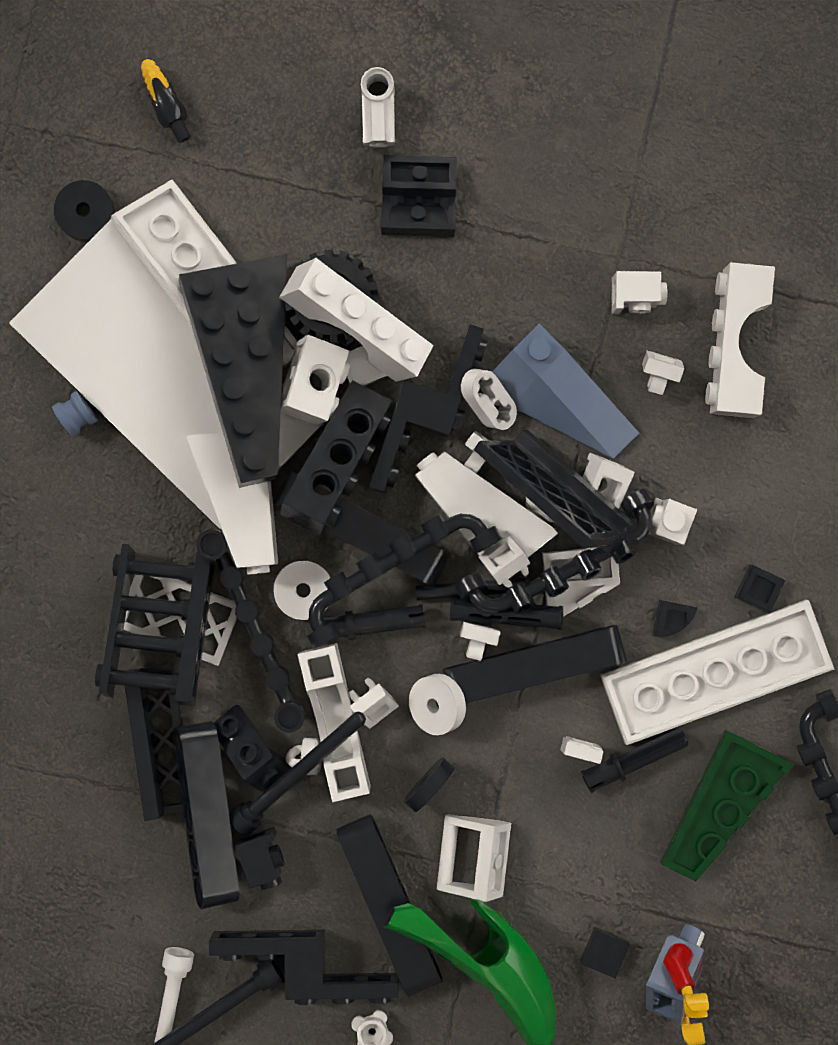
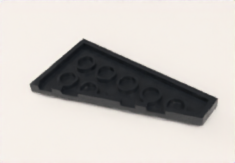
M287 254L179 274V285L239 488L276 480L278 476L285 301L279 297L286 286Z

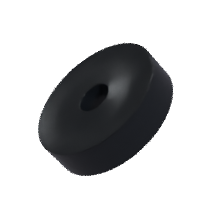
M79 180L66 185L58 193L54 203V216L59 227L71 238L83 242H89L111 220V215L115 213L114 202L106 190L99 184L87 180ZM90 206V213L87 216L82 217L79 215L81 207Z
M444 757L439 759L411 789L404 799V803L414 812L419 811L444 785L455 767Z

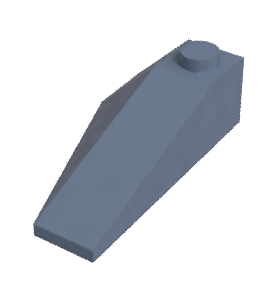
M540 323L492 371L514 401L518 412H522L540 421L542 424L568 435L575 441L611 459H614L639 434L572 356Z

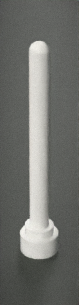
M179 947L165 949L162 966L165 968L164 974L167 975L155 1042L172 1031L182 978H185L187 972L191 971L194 953L188 949Z

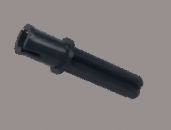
M677 728L617 757L613 753L610 754V759L587 770H582L583 780L590 793L619 779L624 782L626 781L625 775L687 747L688 740L682 729Z

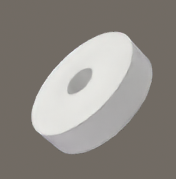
M311 561L293 562L283 568L275 580V601L278 607L291 618L308 620L309 608L313 600L327 590L324 582L331 577L317 563ZM306 583L309 585L311 591L307 597H301L297 593L299 584Z
M444 674L426 676L419 679L410 691L409 707L412 717L425 732L432 735H443L455 730L463 722L466 713L465 698L459 685L449 676Z

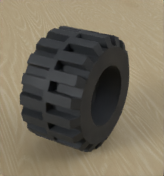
M324 250L325 254L320 256L317 255V252L309 255L310 260L317 258L379 304L376 281L373 279V274L368 267L365 268L363 266V262L359 258L355 257L353 259L349 257L348 252L340 251V254H334L333 250ZM301 260L296 266L303 264L304 261ZM292 272L290 273V275H289V277H288V281H289L290 277H291L292 274H293ZM285 303L290 320L302 337L311 335L341 348L348 347L347 344L353 341L355 344L359 342L344 330L323 321L308 319L288 303Z

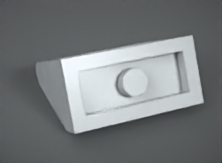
M445 815L436 889L485 902L503 897L511 823L493 819ZM458 827L481 831L475 884L452 882Z

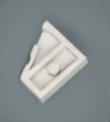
M595 548L542 552L543 571L554 566L560 567L572 561L578 553ZM611 557L599 563L603 570L596 577L584 581L580 574H577L567 579L569 588L556 597H549L545 590L546 605L563 606V617L578 607L585 606L593 601V598L606 593L620 584L619 565Z

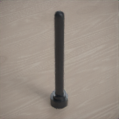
M359 711L353 713L253 802L248 801L247 803L241 802L229 813L232 826L240 834L250 835L260 826L263 812L362 727L366 722V716Z
M263 960L257 964V970L252 972L253 977L152 1045H179L259 990L265 992L267 989L273 991L285 983L279 967L274 960Z

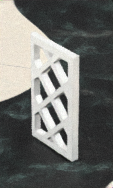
M135 575L130 587L129 596L136 597L137 595L138 597L156 599L167 594L169 600L176 601L172 591L181 588L191 592L192 584H187V582L179 579L152 577L160 580L164 589L145 597L140 587L144 576ZM211 592L209 605L217 602L232 608L228 621L216 625L210 609L208 611L207 620L211 628L206 630L205 636L214 633L218 647L214 656L203 652L202 660L219 666L237 620L235 615L236 604L233 600ZM126 611L124 630L131 633L164 637L161 635L158 627L178 619L185 634L186 622L181 619V616H169L156 622L152 613H145L150 625L141 628L126 622L130 611ZM225 628L221 636L219 630Z

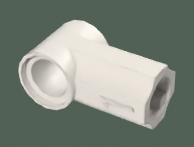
M380 67L370 68L361 79L363 145L383 148L395 145L394 81L392 75L386 69ZM378 81L385 83L388 89L383 95L375 96L369 93L368 88L372 83Z

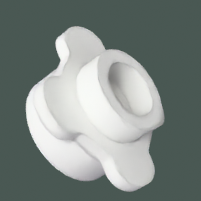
M376 1010L373 1015L366 1017L358 1015L353 1019L352 1029L357 1032V1045H390L392 1043L393 1034L388 1031L386 1025L387 1014L384 1011ZM374 1028L376 1033L370 1034L369 1029Z

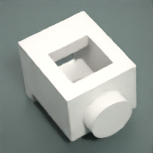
M616 271L612 277V314H620L624 307H629V313H649L651 308H655L657 305H666L667 283L661 282V272Z
M589 453L587 458L589 463L582 478L619 509L635 472L621 464Z
M655 498L654 506L650 510L652 529L649 535L675 545H684L697 509L671 499L661 500Z

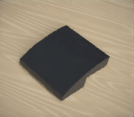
M384 155L382 235L454 237L457 157Z

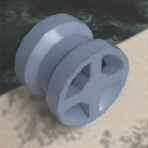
M78 390L73 392L70 399L65 403L58 402L52 406L56 417L72 437L79 434L81 427L84 425H93L98 422V417L93 408Z

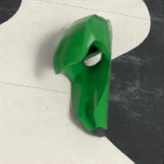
M479 899L469 901L485 921L488 928V936L481 949L467 954L420 908L407 903L390 909L383 921V928L402 934L425 945L452 963L475 983L488 987L527 1045L553 1044L555 1037V1001L549 977L536 952L527 940L498 911Z

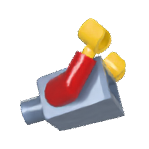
M684 925L679 938L668 935L646 984V1009L681 1024L683 1037L688 1045L705 1044L702 1023L690 1024L689 1018L708 1016L709 1002L707 994H693L703 968L704 949L700 945L704 938V933L694 926Z

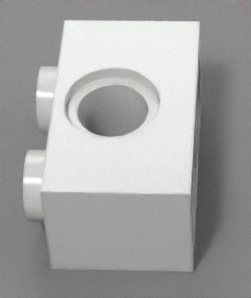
M306 335L298 340L281 392V413L316 426L327 422L339 405V398L335 396L339 384H343L349 372L350 364L346 362L349 350L311 335ZM311 373L316 374L321 379L322 388L320 391L311 386L309 379Z

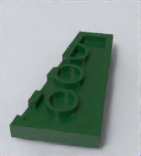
M725 730L660 863L696 882L726 847V842L738 828L741 829L750 818L748 816L762 800H765L774 790V785L795 764Z

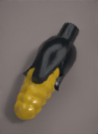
M150 59L144 60L141 65L142 76L145 78L147 89L150 91L148 97L154 107L159 123L165 128H171L178 143L189 140L191 135L184 123L187 118L186 109L178 99L176 92H174L172 82H167L155 61Z

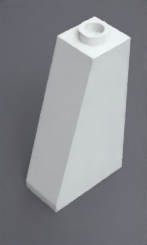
M223 432L187 435L188 445L236 567H247V574L270 572L269 565L278 564L271 481L239 488Z
M433 452L417 465L420 472L415 477L448 518L460 513L472 514L480 518L488 529L496 526L502 538L504 539L509 535L527 558L558 534L552 526L446 452L442 453L439 457ZM459 529L458 531L472 547L469 540L473 539L475 535L469 529ZM500 541L496 542L495 544L491 545L490 547L486 548L485 550L479 552L477 555H478V556L482 555L483 553H485L487 550H489L490 548H492L494 545H496V544L499 543Z

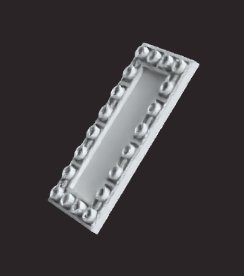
M110 220L9 324L216 526L222 529L187 440V435L223 432L192 326ZM281 413L278 471L308 442L324 423L316 426Z

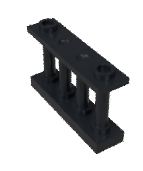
M122 544L121 554H116L113 560L112 572L113 576H117L104 662L103 664H98L95 674V686L99 687V693L105 697L113 698L115 685L169 690L171 695H176L175 701L179 705L195 707L215 559H206L199 552H196L195 562H189V565L135 560V551L129 544ZM132 574L187 580V584H192L190 599L184 598L183 602L129 596ZM126 611L181 616V619L186 621L185 634L179 635L178 638L123 633ZM121 648L176 653V657L181 658L179 672H173V675L118 670Z

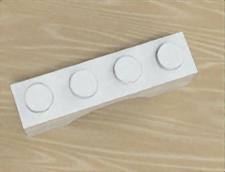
M317 258L296 267L279 297L308 319L332 324L353 336L367 350L369 355L368 362L395 382L417 377L433 347L430 342Z
M730 262L723 269V273L719 272L717 275L715 293L716 295H721L720 307L715 309L712 319V331L717 332L716 346H711L709 354V368H714L713 383L709 382L707 384L705 396L706 404L711 405L710 414L755 418L762 415L765 377L754 372L743 360L739 349V333L744 321L750 314L761 311L772 304L774 266Z
M337 643L301 651L298 654L306 691L315 714L320 741H323L353 714L349 707L352 704ZM357 730L323 760L332 802L370 793L371 785Z

